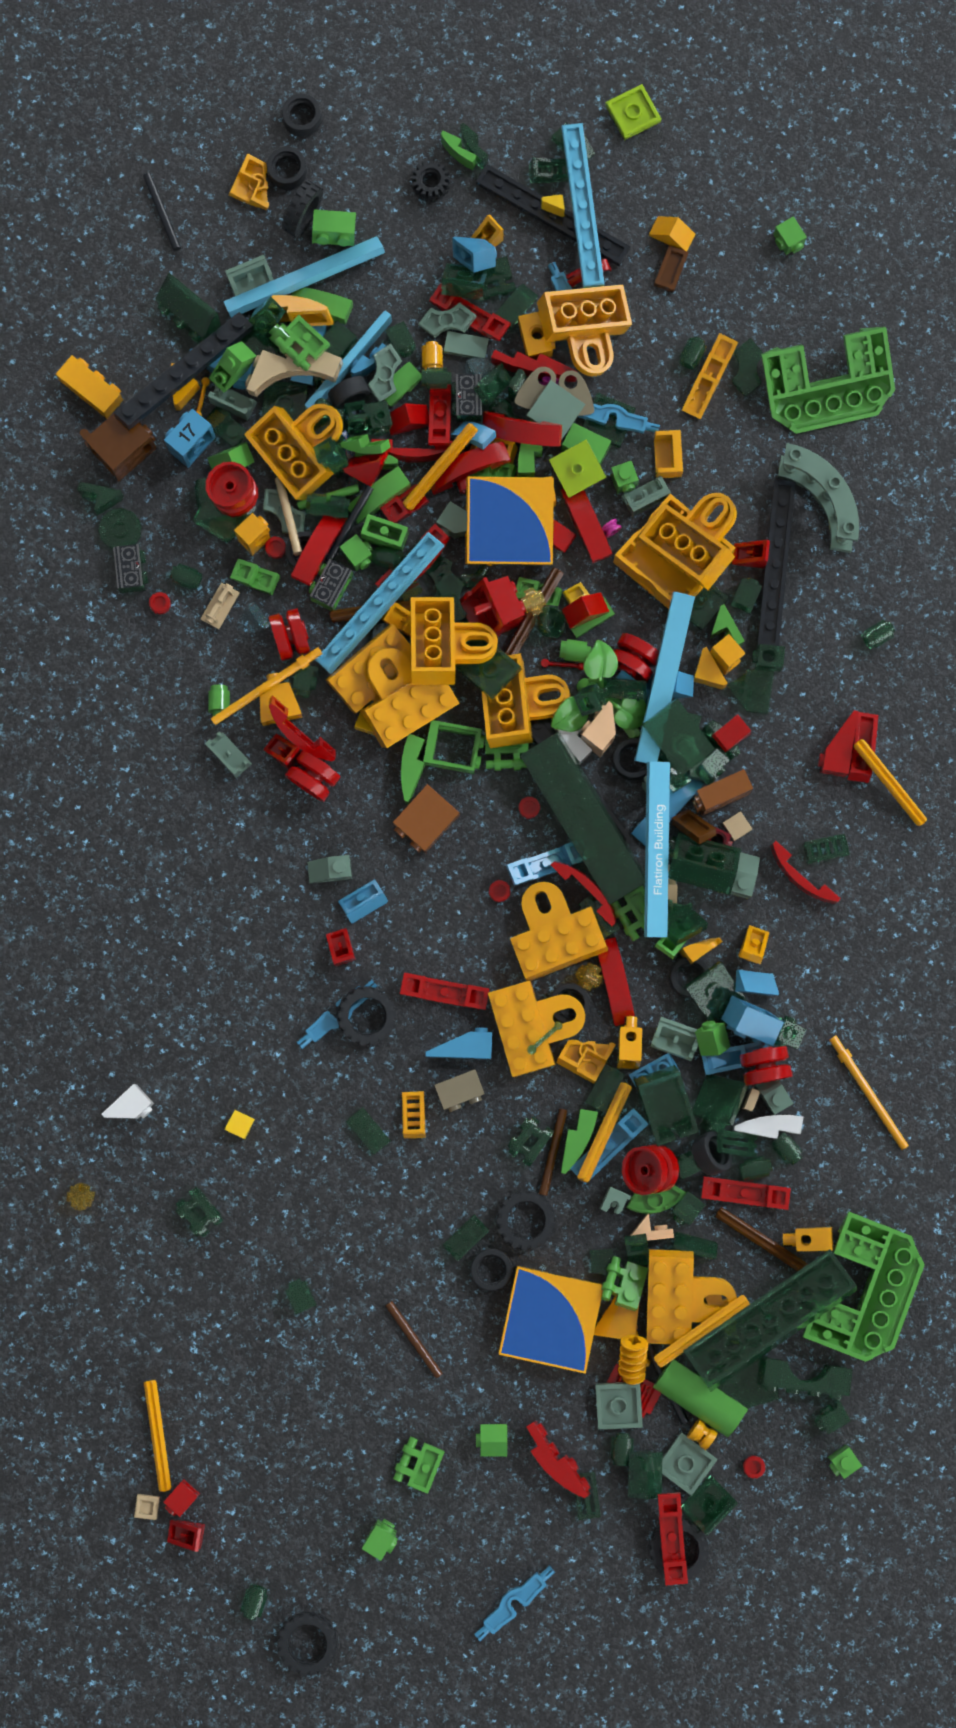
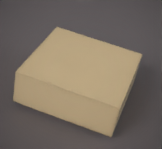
M741 811L722 823L727 832L732 835L733 841H736L752 830V827Z
M750 1089L743 1105V1110L753 1111L760 1094L758 1090Z
M138 1494L134 1518L157 1520L160 1496Z

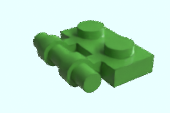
M300 315L284 330L289 338L285 341L279 336L274 342L280 347L279 350L283 354H287L294 360L293 363L304 371L309 370L311 364L306 361L309 355L316 361L330 347V343ZM295 343L303 349L300 354L292 348Z
M485 733V755H494V760H486V769L501 771L502 768H514V770L529 768V759H520V754H528V743L490 748ZM513 754V760H501V755Z
M643 886L623 897L627 903L624 907H621L618 900L611 904L615 918H619L625 928L623 931L626 936H630L633 942L640 938L636 930L641 927L644 931L645 889ZM632 911L637 922L632 924L626 913Z
M613 1256L611 1264H608L607 1267L608 1275L606 1282H603L601 1288L603 1290L601 1299L610 1301L612 1294L617 1296L615 1305L636 1311L648 1268L627 1261L623 1269L619 1266L621 1259ZM616 1276L621 1278L619 1287L614 1285Z
M410 1436L408 1443L404 1444L402 1449L404 1453L400 1463L396 1464V1473L393 1479L402 1482L404 1474L410 1476L408 1486L428 1494L445 1451L425 1442L422 1449L418 1450L415 1448L418 1439ZM412 1456L418 1458L414 1469L408 1467Z

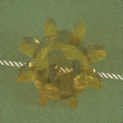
M533 587L525 590V595L520 600L525 606L526 613L530 611L533 615L542 613V606L546 605V601L541 590L535 591Z
M589 962L587 966H580L576 972V978L579 980L577 985L588 991H591V988H597L602 982V975L600 974L602 969Z
M77 1183L74 1187L70 1186L66 1201L71 1202V1207L76 1210H85L87 1207H91L95 1192H90L91 1186L85 1183Z

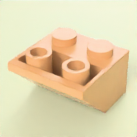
M608 702L606 705L601 704L594 713V720L592 722L588 720L580 733L582 735L581 739L599 757L612 744L616 735L613 705L611 702Z

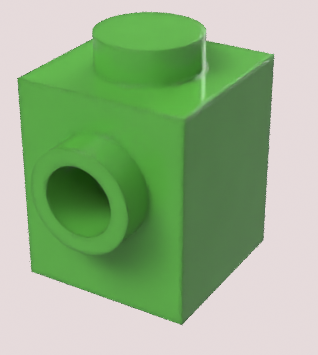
M794 216L776 226L773 233L776 238L777 247L783 250L786 255L791 252H799L804 247L807 238Z
M632 461L611 467L610 476L617 494L633 491L637 487L639 480Z
M357 534L340 546L341 553L355 571L359 569L364 570L372 563V547L367 541L362 542Z
M707 1021L695 1031L701 1056H719L730 1048L724 1023Z
M480 1424V1434H476V1447H481V1456H507V1424Z
M846 1444L828 1456V1459L831 1461L829 1467L836 1477L840 1474L845 1479L862 1467L850 1447Z

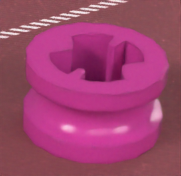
M617 519L609 521L602 527L603 532L606 533V538L612 537L622 529L621 525H617Z

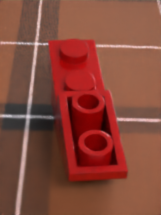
M534 1421L526 1426L537 1444V1447L532 1449L531 1453L541 1467L556 1482L572 1493L583 1498L589 1496L590 1492L588 1490L591 1487L585 1477L581 1478L576 1471L579 1467L573 1457L569 1459L565 1455L560 1459L557 1455L560 1453L553 1442L550 1444L547 1440L546 1435L548 1433L542 1423L538 1424L537 1421Z

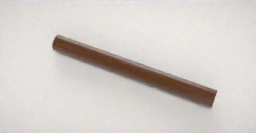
M559 1108L539 1191V1194L548 1195L568 1110Z
M393 1301L389 1302L385 1307L437 1379L443 1374Z

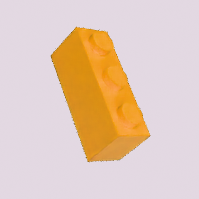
M71 355L56 373L58 380L108 419L123 401L120 394L121 390L113 383L107 384L104 381L105 377L97 370L92 372L88 368V363L82 358L76 359Z

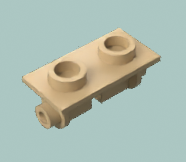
M221 583L201 620L220 629L240 592L234 590L227 583Z

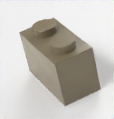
M476 1070L435 1085L443 1109H448L449 1112L462 1108L461 1103L469 1101L470 1104L481 1101V1096L485 1095Z

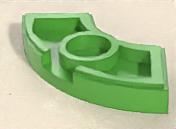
M674 1185L670 1190L649 1195L634 1193L626 1208L639 1213H658L674 1206L686 1192Z

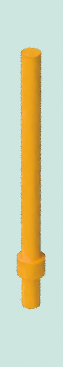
M317 647L305 656L301 655L296 659V662L213 716L211 720L217 725L302 668L303 670L308 667L310 662L323 653Z
M836 1035L830 1038L829 1041L838 1053L837 1057L841 1063L844 1062L900 1149L903 1150L909 1145L852 1060L850 1051L844 1048Z

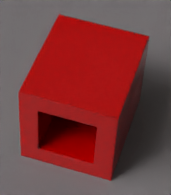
M183 1479L164 1501L166 1504L165 1509L171 1515L175 1516L177 1514L181 1517L200 1493Z

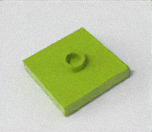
M643 84L605 102V106L624 140L660 123L662 120Z
M587 439L549 459L568 498L607 478Z

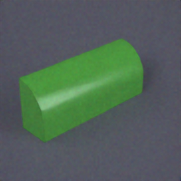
M675 1359L666 1365L653 1385V1388L726 1437L733 1433L748 1410L738 1401Z

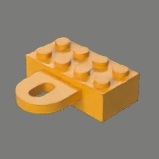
M623 285L544 292L537 301L545 341L567 340L572 362L582 374L594 377L605 373L611 366L614 357L610 335L624 334L632 325ZM590 346L595 349L598 365L590 363L587 347Z
M326 404L312 405L295 421H293L284 408L274 406L244 435L295 500H306L335 473L322 455L340 438L343 431V421L339 412ZM328 415L331 420L330 425L317 435L314 432L315 424Z
M711 493L704 496L686 518L665 503L638 537L648 548L706 590H709L735 558L728 547L720 541L734 525L737 510L732 500L722 493ZM723 505L724 509L716 520L707 522L713 510L717 506Z
M411 597V685H455V664H481L489 661L495 655L498 639L492 628L482 623H454V597ZM469 640H485L488 642V645L468 646L466 642Z
M389 624L325 679L353 713H357L371 700L376 702L380 699L367 675L368 661L375 652L385 648H394L404 653L411 663V645L394 624ZM383 658L380 662V667L389 680L395 679L397 675L395 668L389 659Z
M381 649L375 652L368 661L367 675L380 699L362 709L361 713L382 748L390 747L460 704L449 685H411V663L406 655L397 649ZM383 658L389 659L397 673L395 679L389 680L380 667V662Z
M521 653L493 657L489 661L479 664L486 739L490 748L532 743L530 721L552 718L560 704L570 697L568 685L558 676L542 675L526 678ZM558 691L561 693L560 697L556 700L540 701L538 699L539 695L545 692Z
M549 882L535 883L525 891L522 897V910L530 931L514 936L510 940L527 981L538 979L608 951L592 907L571 914L561 890ZM541 892L548 896L551 904V910L546 914L539 911L535 901L536 895Z
M530 980L488 993L512 1077L555 1066L550 1043L575 1036L581 1031L585 1023V1010L576 998L570 995H557L537 1001ZM569 1008L575 1010L576 1017L574 1020L563 1024H556L553 1021V1015L556 1012Z
M649 1249L646 1339L648 1343L673 1344L692 1330V1322H704L737 1298L733 1286L726 1280L717 1277L693 1276V1251ZM707 1295H723L727 1297L728 1302L723 1306L707 1305L704 1302V1298Z

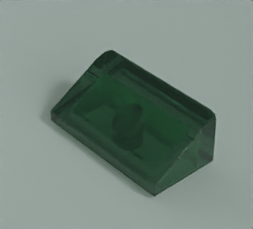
M680 1232L675 1233L672 1243L673 1249L693 1251L695 1255L713 1260L716 1259L718 1249L716 1242Z

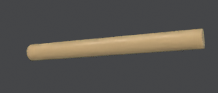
M276 477L275 483L293 553L295 556L301 555L302 550L284 484Z

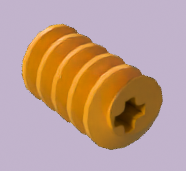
M626 1335L622 1337L620 1342L618 1373L622 1376L625 1383L636 1385L645 1380L648 1342L641 1336Z

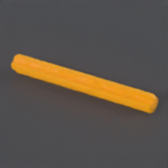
M468 423L403 501L407 509L413 510L478 432V429L473 424Z
M865 740L857 741L854 744L857 752L917 826L923 825L927 821L925 815Z
M620 1083L577 1178L582 1182L588 1183L627 1101L632 1087L627 1083Z
M744 1295L739 1296L654 1356L657 1365L660 1368L664 1367L749 1307L750 1303Z
M149 1380L144 1382L158 1487L160 1492H165L171 1489L157 1383L156 1380Z

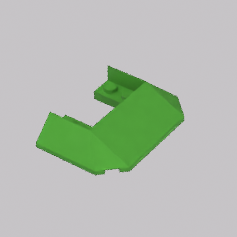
M886 327L859 329L860 332L843 335L849 374L809 383L804 346L802 344L783 349L776 347L761 354L771 417L797 434L877 416L883 409L882 406L895 391Z
M848 1212L838 1230L840 1234L833 1253L871 1268L856 1310L817 1295L811 1313L807 1315L802 1337L866 1362L895 1348L922 1274L924 1262L916 1249L912 1236Z

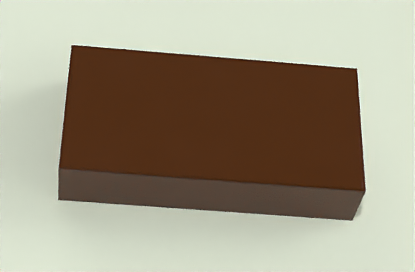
M669 245L654 286L674 293L689 252Z
M689 809L672 817V825L698 844L716 836V828Z

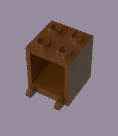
M114 414L91 434L86 429L80 431L86 446L118 481L123 479L157 449L154 443L156 439L147 425L141 426L142 424L139 422L128 430L115 418Z

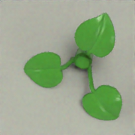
M597 640L584 660L583 669L589 678H583L578 682L577 690L580 693L579 697L571 696L560 704L553 716L552 728L567 732L580 730L588 719V712L584 708L586 706L585 697L587 699H594L597 696L607 703L611 702L618 709L614 714V721L619 727L635 729L643 725L647 707L643 698L631 694L624 697L621 705H618L599 693V686L594 683L602 681L603 677H612L618 667V659L615 652L603 641Z

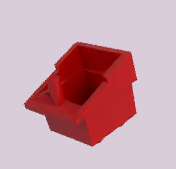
M508 576L491 582L485 577L459 600L468 623H482L489 626L496 633L497 639L499 635L520 626L526 612L523 602L519 601L516 596V585L513 581L510 582ZM476 640L478 646L488 644L485 640Z

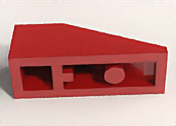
M854 710L823 754L819 755L818 766L821 767L820 773L846 777L849 774L858 711Z

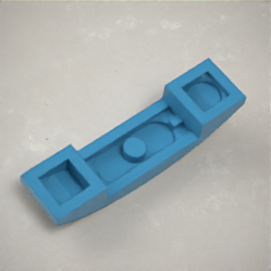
M687 771L670 789L669 822L694 796L696 791L704 785L699 780L689 779ZM646 817L631 833L644 846H646Z
M582 838L534 857L507 864L506 867L515 886L556 873L557 871L551 866L554 861L574 866L591 857Z
M634 1108L615 1125L591 1179L648 1125L646 1120ZM589 1150L570 1168L577 1176Z

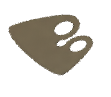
M548 367L535 369L521 386L516 395L515 403L521 407L531 409L546 385H541L538 382V375L541 372H548L551 380L556 383L554 371ZM573 370L564 372L560 376L559 386L586 404L578 416L594 413L592 397L583 377ZM569 375L577 378V386L573 389L567 388L564 384L565 378Z

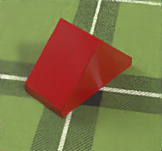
M405 403L386 414L391 436L429 427L427 405Z
M388 452L352 457L343 470L345 473L371 487L383 468Z
M770 540L735 543L734 547L736 548L733 553L735 558L732 560V564L764 569L768 562Z
M601 592L581 596L562 609L570 629L610 612Z
M737 714L716 731L712 737L727 752L751 735L752 731Z
M277 733L263 749L288 770L296 763V758L301 752L298 746Z
M347 928L326 934L335 966L356 961Z
M170 1520L167 1542L198 1552L202 1547L205 1524Z

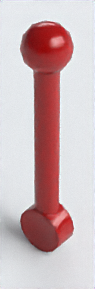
M547 659L541 661V666L544 668L560 666L584 670V663L581 662L575 664L550 662Z

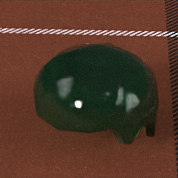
M546 605L539 611L536 622L537 629L541 635L549 638H559L562 636L565 630L566 618L562 610L557 609L558 606Z

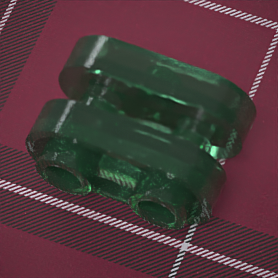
M534 1116L531 1120L529 1118L525 1119L520 1126V1129L523 1130L519 1137L514 1135L507 1145L510 1148L508 1153L516 1157L518 1152L526 1156L523 1163L528 1167L532 1165L554 1133V1130L548 1126L544 1131L536 1127L540 1121ZM531 1134L538 1138L532 1149L524 1145Z
M196 1186L189 1192L192 1199L188 1202L184 1198L180 1199L176 1203L178 1208L175 1211L183 1220L186 1218L191 1223L189 1228L197 1237L199 1235L204 1237L210 1232L207 1225L213 1222L218 1226L224 1219L204 1193ZM197 1205H199L200 1208L206 1214V1216H204L202 1219L193 1209Z

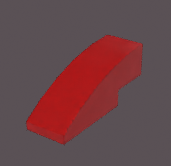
M858 712L847 780L865 783L870 781L872 769L854 748V744L863 739L875 753L879 715Z

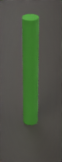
M358 484L299 501L297 505L299 510H303L358 493L360 488Z

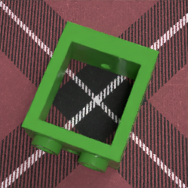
M432 720L423 762H425L426 766L474 774L475 769L480 768L481 756H478L479 748L484 747L485 742L482 729ZM439 730L475 737L470 766L434 760Z

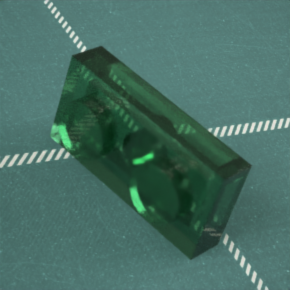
M500 363L473 389L484 405H488L513 379L503 364Z
M363 1107L346 1121L374 1155L391 1141Z

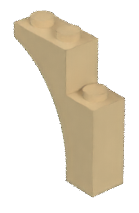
M297 343L292 346L299 354L303 350ZM262 350L261 355H257L253 364V367H255L252 375L249 374L245 386L250 395L257 397L271 384L293 376H315L336 383L343 366V361L341 357L328 352H324L316 361L309 355L306 361L311 364L309 370L304 371L301 367H297L293 363L294 360L287 354H285V357H287L285 359Z

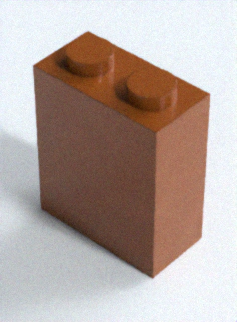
M743 769L698 789L693 796L692 804L696 812L700 811L703 816L748 796L753 787Z
M427 784L393 821L394 831L401 838L406 836L411 840V847L418 853L421 850L426 853L460 816V813Z

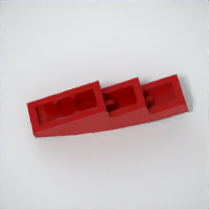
M494 350L491 356V364L528 377L539 367H548L553 370L558 381L564 372L576 371L541 353L537 360L518 351L514 358L497 350ZM541 372L538 375V379H543V377L550 376L548 372ZM569 375L564 381L575 382L577 378Z
M564 488L561 489L560 492L574 526L578 530L592 563L611 557L613 553L585 491L583 490L568 498Z

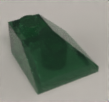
M207 494L193 522L228 543L236 536L234 529L249 515L254 513L256 506L242 516L230 517L222 514Z

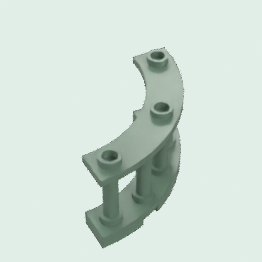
M786 443L784 456L781 455L777 478L796 482V485L804 487L813 495L828 519L830 550L851 553L853 541H858L859 517L849 486L839 472L821 456L806 448Z

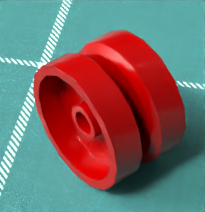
M233 461L223 462L209 472L206 479V492L215 507L222 514L230 517L242 516L255 506L258 499V487L249 471L242 464Z
M298 608L287 610L288 625L284 624L282 615L279 613L269 616L282 661L293 658L292 644H295L297 653L300 656L311 652L307 641L309 637L304 621H301Z
M622 633L617 642L619 649H613L618 659L617 670L625 671L641 683H648L653 674L650 667H656L659 651L634 635Z
M302 750L296 761L304 771L296 766H291L285 777L309 795L324 802L330 792L321 782L329 786H335L341 776L328 764Z
M787 1046L766 1047L739 1055L742 1067H756V1070L748 1071L743 1075L745 1086L793 1077L790 1065H776V1062L784 1061L789 1057Z
M656 1144L633 1148L626 1154L623 1160V1180L631 1191L639 1195L668 1191L675 1185L678 1179V1160L673 1151L663 1145Z

